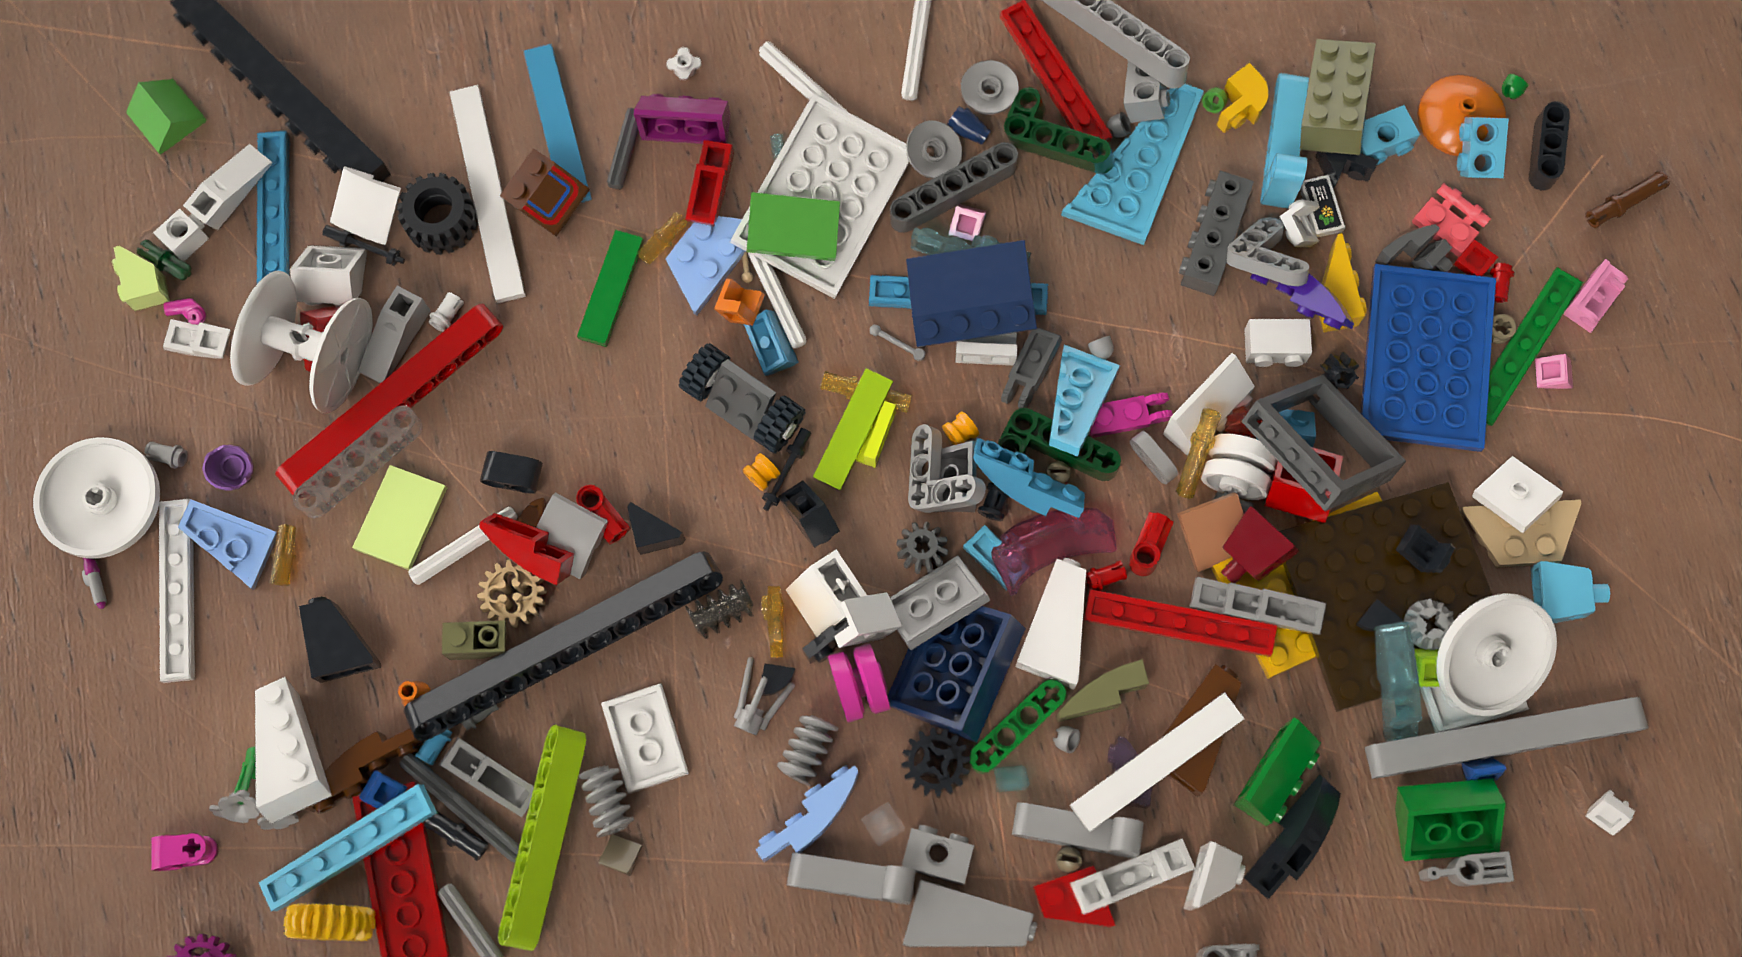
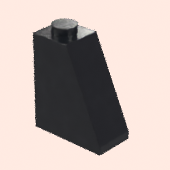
M316 597L308 600V604L299 606L312 679L323 683L381 668L379 659L335 602L327 599V597Z

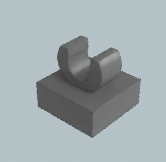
M1445 239L1431 242L1415 257L1411 264L1415 269L1447 272L1453 264L1445 255L1452 247Z

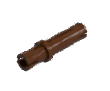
M1657 171L1652 176L1622 193L1610 195L1604 203L1586 212L1585 217L1593 216L1587 219L1588 224L1593 228H1598L1601 224L1614 217L1620 218L1629 208L1668 188L1669 181L1661 183L1668 179L1667 175L1662 171Z

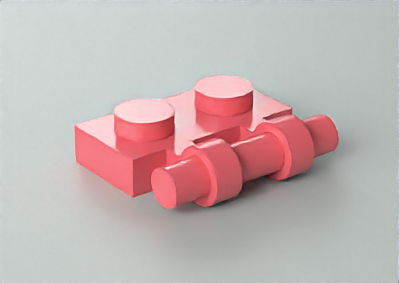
M1443 183L1436 193L1445 199L1444 202L1441 204L1431 197L1414 217L1412 223L1418 228L1436 224L1440 229L1433 239L1436 241L1445 239L1452 247L1450 252L1459 258L1480 233L1470 225L1475 221L1484 228L1492 218L1482 212L1484 209L1478 204L1474 206L1461 196L1462 192L1458 189H1451ZM1453 205L1467 215L1463 220L1449 210Z

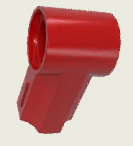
M592 484L585 485L577 492L576 502L578 505L608 521L603 537L609 545L618 542L631 529L599 487ZM595 495L599 497V502L596 506H584L585 500L589 496Z
M1158 512L1148 513L1129 559L1130 569L1136 575L1149 576L1156 569L1174 521L1170 520L1168 516ZM1147 554L1152 559V562L1150 564H1143L1137 559V555Z

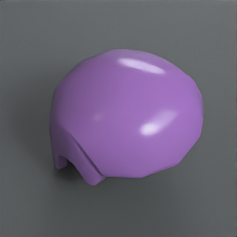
M221 445L207 453L202 470L205 479L212 486L228 491L239 489L245 485L252 477L254 465L250 455L241 447Z

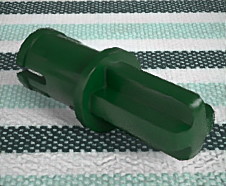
M148 239L143 240L140 245L149 251L137 247V255L153 263L160 271H166L181 281L191 277L192 267L175 257L171 250H164Z

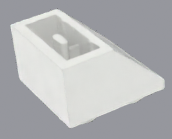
M837 549L811 565L786 589V592L816 637L831 625L837 626L847 619L841 602L846 599L867 596Z

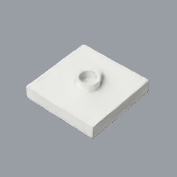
M1512 456L1474 490L1472 497L1521 533H1524L1561 498L1563 491Z

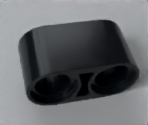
M487 451L480 482L495 488L534 494L537 490L543 463L530 457Z

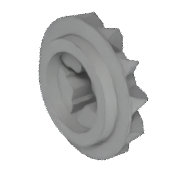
M1432 599L1418 601L1405 614V632L1408 638L1418 647L1427 650L1439 649L1446 632L1454 622L1453 612L1449 611L1444 606V603L1432 601ZM1436 615L1435 625L1438 629L1433 628L1424 634L1427 630L1425 629L1427 623L1423 621V618L1428 620Z

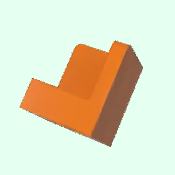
M727 278L714 309L730 323L753 326L765 295L761 291L743 289L733 279Z

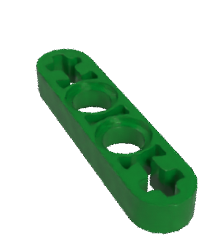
M1053 679L1046 680L972 749L970 753V766L972 769L980 774L993 771L1063 704L1066 697V690L1063 684ZM1045 688L1049 690L1056 688L1059 691L1057 694L1059 700L1057 702L1053 699L1049 700L1044 705V708L1049 711L1044 713L1040 705L1032 701V699L1036 697L1038 702H1040L1046 695ZM1030 707L1036 710L1038 719L1034 724H1025L1020 719V712L1024 708ZM1010 729L1013 731L1015 742L1010 746L1001 745L997 739V734L1000 730ZM991 740L995 748L1003 752V754L999 757L995 751L989 758L991 765L988 767L985 764L978 766L976 764L978 760L976 753L980 751V753L985 754L991 749V746L987 744Z

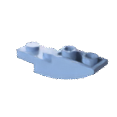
M844 766L831 775L833 781L822 787L821 784H818L804 794L807 799L802 801L808 813L805 816L801 812L794 815L785 822L786 829L778 834L772 831L758 841L761 846L755 850L764 863L789 845H792L796 853L803 852L830 827L854 790L859 776L856 766L850 769Z

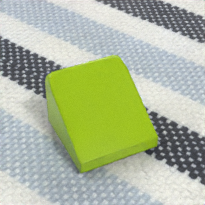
M1413 649L1415 685L1417 687H1440L1436 671L1439 649Z

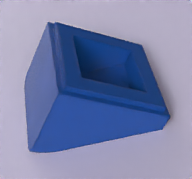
M1495 758L1475 759L1461 763L1466 781L1494 779L1496 781L1506 770L1505 765Z
M374 770L359 799L379 809L403 794L407 786Z

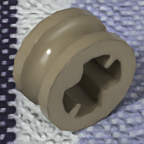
M1498 314L1493 317L1492 342L1504 344L1515 334L1516 323L1512 317ZM1499 325L1500 327L1505 326L1507 330L1503 334L1502 331L1496 332L1494 328Z

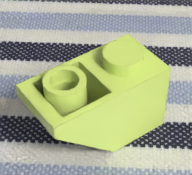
M114 247L116 258L112 260L116 274L120 278L121 285L117 286L121 301L123 303L126 302L135 311L168 302L169 296L165 275L152 263L123 247Z

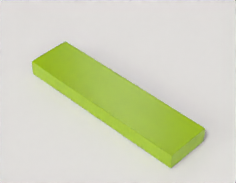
M867 368L865 369L813 478L841 491L893 384L892 380Z

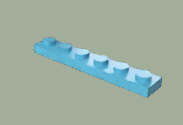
M417 784L259 882L270 910H281L435 815L437 811L425 786Z

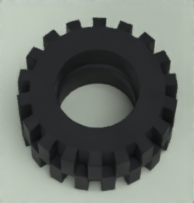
M429 173L425 179L421 176L415 178L417 183L414 185L409 183L406 186L407 193L401 192L399 198L402 203H397L399 222L410 240L418 248L422 247L424 252L430 253L433 249L436 255H442L443 250H447L448 254L455 252L454 247L459 246L460 249L464 247V240H471L474 236L471 230H476L478 225L475 220L477 219L476 209L465 186L462 183L460 184L453 176L449 179L443 173H440L438 177L434 173ZM442 204L452 206L450 214L443 221L433 224L424 222L427 212L433 207Z

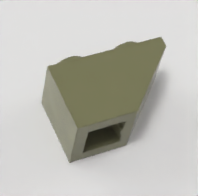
M505 620L442 623V654L449 660L484 659L506 652Z

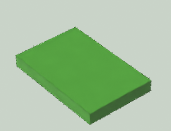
M751 192L746 252L835 261L840 202Z

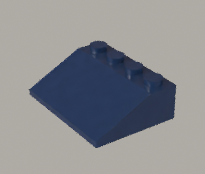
M1025 240L906 259L917 347L1038 329Z
M981 606L914 649L910 650L908 648L887 695L890 707L942 730L947 729L951 734L977 742L1026 628L1011 614Z

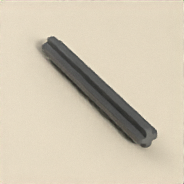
M412 753L404 756L399 764L401 768L420 784L424 785L429 792L513 863L516 862L520 846L516 841Z

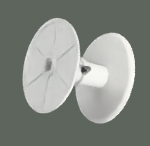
M283 271L271 272L254 287L237 320L230 355L233 376L239 384L245 386L257 384L274 369L283 352L292 354V357L297 361L302 359L313 361L310 373L311 400L318 411L330 413L346 400L359 377L358 369L372 335L373 319L370 305L362 298L348 300L335 312L322 333L313 330V326L309 323L302 326L294 323L297 308L294 282Z

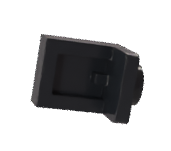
M1410 525L1396 551L1420 572L1440 573L1449 564L1455 547L1451 543H1439L1420 525Z

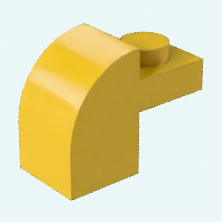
M1248 63L1227 79L1224 90L1233 104L1223 110L1218 119L1217 126L1223 133L1232 127L1234 129L1239 128L1247 119L1254 125L1261 117L1267 102V83L1262 75Z

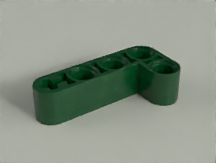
M1026 87L1017 93L1004 122V131L1010 143L1016 148L1098 174L1107 173L1113 168L1115 158L1110 144L1106 140L1044 121L1045 104L1040 93L1035 88ZM1029 102H1036L1032 108H1025ZM1018 128H1025L1021 134H1013ZM1052 136L1050 141L1046 143H1040V140L1043 137ZM1072 144L1079 145L1074 151H1066Z
M1019 408L1014 411L998 441L1002 448L1013 446L1018 452L1023 454L1030 447L1100 481H1110L1113 479L1121 464V457L1118 451L1088 436L1082 446L1086 452L1084 456H1075L1049 446V443L1044 440L1043 435L1051 433L1052 419L1029 408ZM1019 420H1025L1030 423L1031 428L1021 430L1017 428L1015 423ZM1092 453L1096 454L1095 457H1094V459H1093V462L1090 463L1089 460H1090L1091 454H1092ZM1105 460L1110 462L1107 469L1101 467Z

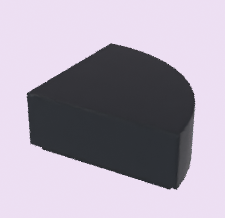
M1377 599L1355 625L1366 631H1385L1395 627L1402 619Z
M764 663L762 677L767 678V683L762 696L773 695L784 689L792 681L796 669Z

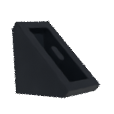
M632 502L629 503L627 506L636 548L640 555L683 545L686 540L683 532Z

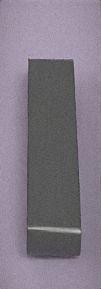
M1008 142L999 143L896 198L890 206L891 226L898 232H909L1011 177L1017 167L1018 151L1016 147ZM1002 157L1008 158L1011 162L1005 164L999 162L998 159ZM975 171H982L986 175L983 177H976L972 173ZM955 184L958 185L960 189L957 191L949 190L947 187L949 185ZM932 198L936 202L928 205L923 203L922 200ZM903 211L909 213L910 216L900 218L896 214Z

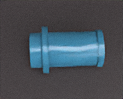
M448 729L426 740L415 756L426 763L428 762L430 765H434L446 742H451L450 736L453 732Z

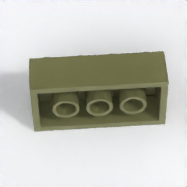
M1316 39L1301 125L1300 150L1360 155L1376 43Z

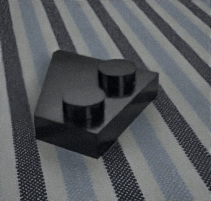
M847 619L837 626L831 625L802 648L810 664L816 660L818 663H821L828 659L827 656L834 654L832 649L838 646L834 636L850 626Z

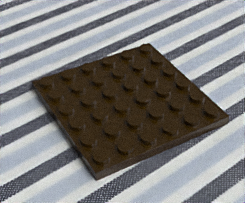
M1449 482L1329 516L1326 523L1315 520L1279 531L1299 550L1296 555L1283 563L1294 596L1326 603L1320 634L1308 633L1336 712L1419 688L1415 685L1413 649L1423 648L1418 647L1408 638L1404 628L1405 614L1413 604L1428 599L1444 603V606L1453 612V619L1455 621L1460 614L1473 604L1493 596ZM1410 525H1420L1439 543H1451L1455 547L1449 564L1442 572H1420L1396 551ZM1377 599L1402 619L1395 627L1385 631H1366L1355 625ZM1436 615L1428 620L1423 618V621L1427 623L1425 628L1427 630L1424 634L1433 628L1438 629L1435 625Z

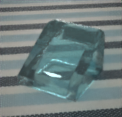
M1025 766L994 769L995 788L998 793L1020 791L1028 788L1029 779Z

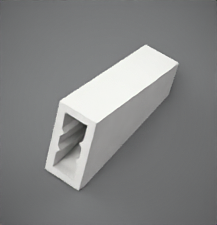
M1064 558L1063 561L1056 559L1015 667L1047 680H1057L1063 686L1074 690L1079 679L1086 570L1080 568L1081 564L1077 561Z

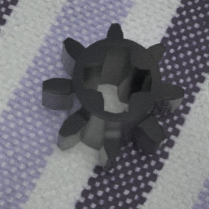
M1342 352L1341 355L1330 354L1324 363L1320 365L1325 372L1322 375L1336 389H1349L1355 380L1359 378L1354 371L1359 367V364L1345 352Z

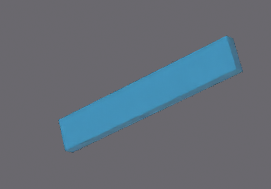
M548 44L525 50L523 52L550 158L588 187L552 45ZM590 191L587 193L582 202L592 200Z
M287 131L258 133L257 150L273 162V164L257 182V284L262 278L274 271H283L289 275V134Z
M871 275L869 306L911 308L908 277ZM1031 283L1036 315H1046L1048 284Z

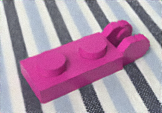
M1156 393L1147 397L1143 395L1103 403L1090 430L1091 438L1147 428L1151 424L1169 421L1173 415L1171 410H1163L1149 415L1147 409L1149 406L1166 403L1169 400L1168 393Z

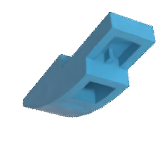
M977 438L973 459L991 482L1020 504L1044 516L1047 515L1050 507L1077 518L1080 517L1084 510L1085 492L1080 491L1074 485H1065L1053 480L1044 473L1033 472L1034 460L1029 459L1025 454L1012 452L1002 448L996 442Z

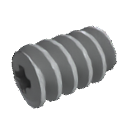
M813 715L800 716L799 721L805 728L795 727L794 733L799 739H789L788 744L794 751L784 750L782 753L789 762H778L777 767L786 776L808 786L811 785L805 779L806 776L816 777L817 775L811 768V765H822L823 763L816 754H827L828 752L822 745V742H833L827 731H838V727Z
M600 766L579 775L580 779L588 780L582 785L583 791L591 792L585 798L586 802L595 804L590 808L589 813L592 816H599L593 821V826L595 828H603L597 833V837H604L627 828V825L634 821L633 817L623 816V813L630 809V805H620L619 801L627 796L624 792H616V789L623 784V781L612 779L614 775L620 772L619 768Z

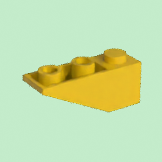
M1342 233L1337 235L1331 246L1322 284L1338 298L1354 322L1353 327H1357L1365 317L1367 307L1364 298L1359 296L1358 273L1356 270H1352L1350 263L1352 258L1349 243H1345ZM1319 316L1323 333L1338 330L1323 323L1325 318ZM1341 326L1340 330L1346 329L1347 327Z

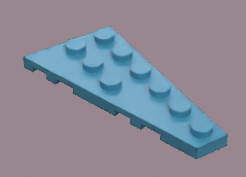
M1187 84L1180 88H1170V106L1165 107L1164 119L1140 122L1133 133L1113 152L1115 158L1113 168L1104 174L1096 173L1088 184H1085L1078 192L1074 200L1070 204L1068 203L1062 210L1061 216L1144 245L1204 90Z

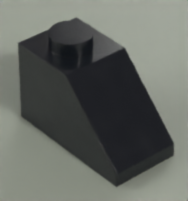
M803 480L778 496L793 521L814 548L828 542L832 536L840 532L825 503Z

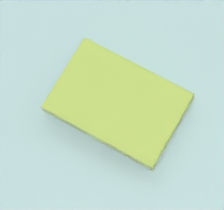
M390 465L352 548L410 570L438 511L447 487L441 483Z

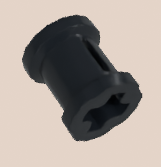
M989 482L986 487L988 490L983 506H979L978 513L988 519L1001 522L1005 517L1003 514L1008 498L1011 497L999 489L993 482Z

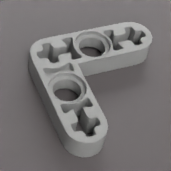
M1273 217L1261 218L1228 245L1226 261L1232 267L1289 286H1301L1308 281L1309 264L1307 262L1270 250L1283 238L1284 224L1280 219Z
M925 424L918 426L913 433L911 444L908 493L910 507L924 513L978 504L983 499L986 491L983 480L966 474L940 479L942 434L940 430ZM928 461L929 469L925 475H922V467ZM947 487H950V495L946 501H943V492ZM962 489L969 490L967 494L962 493Z

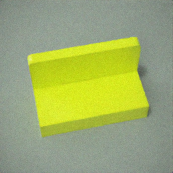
M884 401L855 461L876 468L896 415V404Z

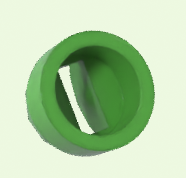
M1218 87L1209 89L1202 98L1204 108L1211 113L1220 112L1228 101L1225 90ZM1216 96L1219 98L1218 104L1213 103Z

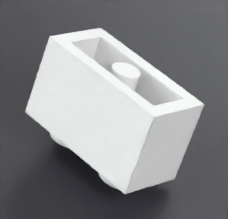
M1249 319L1244 329L1246 363H1255V366L1258 367L1271 366L1273 363H1285L1288 367H1297L1306 363L1312 354L1310 319Z

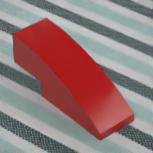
M709 140L703 141L699 164H696L685 221L715 226L735 153L732 144Z
M493 513L480 521L479 528L489 540L523 569L555 585H558L570 576L574 553L547 544L549 532L497 513Z

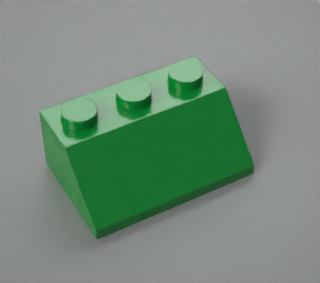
M1293 717L1280 728L1233 804L1264 826L1272 824L1273 821L1278 823L1288 808L1284 805V802L1289 794L1292 796L1297 794L1304 782L1300 778L1305 768L1311 770L1320 756V753L1316 750L1321 742L1300 720Z
M1494 779L1398 786L1395 813L1403 860L1415 861L1500 852L1506 803Z

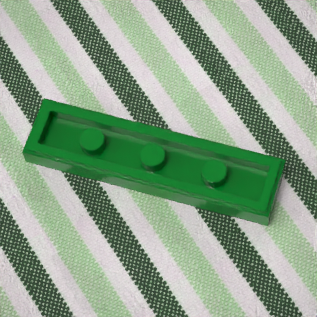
M615 230L577 334L579 340L607 347L644 244L643 237Z

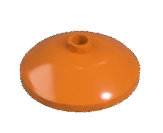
M1453 75L1436 81L1425 91L1419 102L1417 117L1419 127L1429 143L1444 153L1458 156L1459 153H1462L1463 141L1459 139V130L1461 124L1464 123L1465 117L1506 118V111L1502 99L1490 85L1475 77ZM1463 104L1469 105L1471 109H1466ZM1481 125L1477 130V137L1480 141L1484 140L1488 135V129L1485 125Z

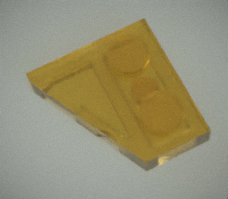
M767 586V595H762L761 612L764 614V620H767L770 657L783 658L784 598L780 586Z

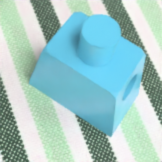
M1540 561L1531 567L1533 601L1548 613L1553 623L1585 618L1595 612V603H1608L1610 600L1609 585L1593 584L1592 571L1589 568Z

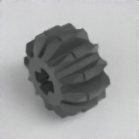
M916 522L912 523L913 533L908 529H903L902 536L905 539H898L896 545L902 549L897 552L898 559L907 558L904 562V568L906 569L915 564L916 574H920L921 566H925L928 573L932 572V563L940 567L943 565V560L939 556L944 557L948 555V549L942 547L947 544V537H938L941 532L940 527L929 531V522L924 523L923 529H919ZM920 543L921 546H923V543L928 544V552L924 553V550H922V553L917 552V544Z

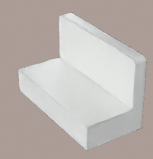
M1017 333L959 341L956 343V363L1013 366L1017 358Z
M888 593L851 598L841 602L842 609L850 626L834 637L840 648L880 640L902 626Z

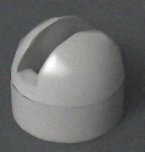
M1110 336L1102 337L1088 344L1091 354L1104 360L1109 358L1114 350Z
M1061 726L1056 729V732L1059 733L1057 738L1053 737L1054 744L1064 752L1073 753L1080 741V731L1070 726Z

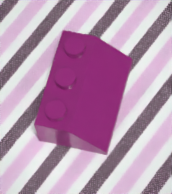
M651 94L650 96H641L634 109V117L641 140L703 144L704 140L721 143L728 142L730 109L728 101H723L720 98L694 99L691 96L685 95L674 98L665 97L661 94Z

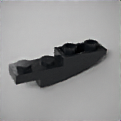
M1319 774L1278 822L1284 828L1282 833L1243 878L1268 900L1289 875L1297 881L1322 846L1334 821L1341 793Z

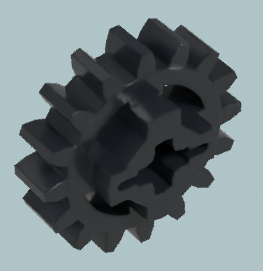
M933 727L930 730L929 736L919 731L920 740L917 742L910 738L908 743L912 750H903L902 755L909 758V761L901 763L903 769L910 770L904 776L905 780L914 779L915 782L912 789L915 791L920 786L923 787L925 797L929 795L930 790L935 791L937 798H940L941 790L944 789L949 795L953 794L952 785L955 784L961 787L963 782L959 776H968L969 770L963 768L964 764L970 763V757L962 756V753L967 750L966 745L959 747L956 745L959 739L958 735L953 736L951 739L947 738V729H944L941 735H937ZM933 742L943 743L950 748L946 750L936 748ZM921 748L924 754L923 761L914 766L915 756ZM930 752L936 759L942 758L944 760L941 762V773L934 766L928 767L930 764ZM957 759V769L950 778L947 771L948 765ZM927 775L937 779L938 784L926 782L922 778Z

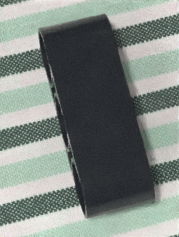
M1558 101L1548 103L1534 123L1529 182L1531 186L1540 191L1550 189L1563 174L1565 168L1570 111L1565 104ZM1548 117L1553 118L1556 123L1549 120ZM1545 143L1550 144L1553 149L1548 148ZM1542 170L1548 171L1551 176L1546 175Z

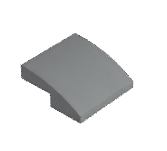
M555 492L549 500L537 528L549 532L547 544L574 553L570 574L581 579L587 572L594 550L601 543L608 521Z

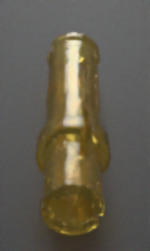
M825 371L820 389L845 395L846 399L851 400L859 383L858 377L852 376L848 378ZM890 389L885 401L896 404V410L907 413L912 394H905Z
M1204 408L1201 412L1196 432H1193L1191 435V448L1175 491L1183 498H1194L1209 450L1214 447L1216 441L1214 438L1215 431L1222 416L1216 410Z

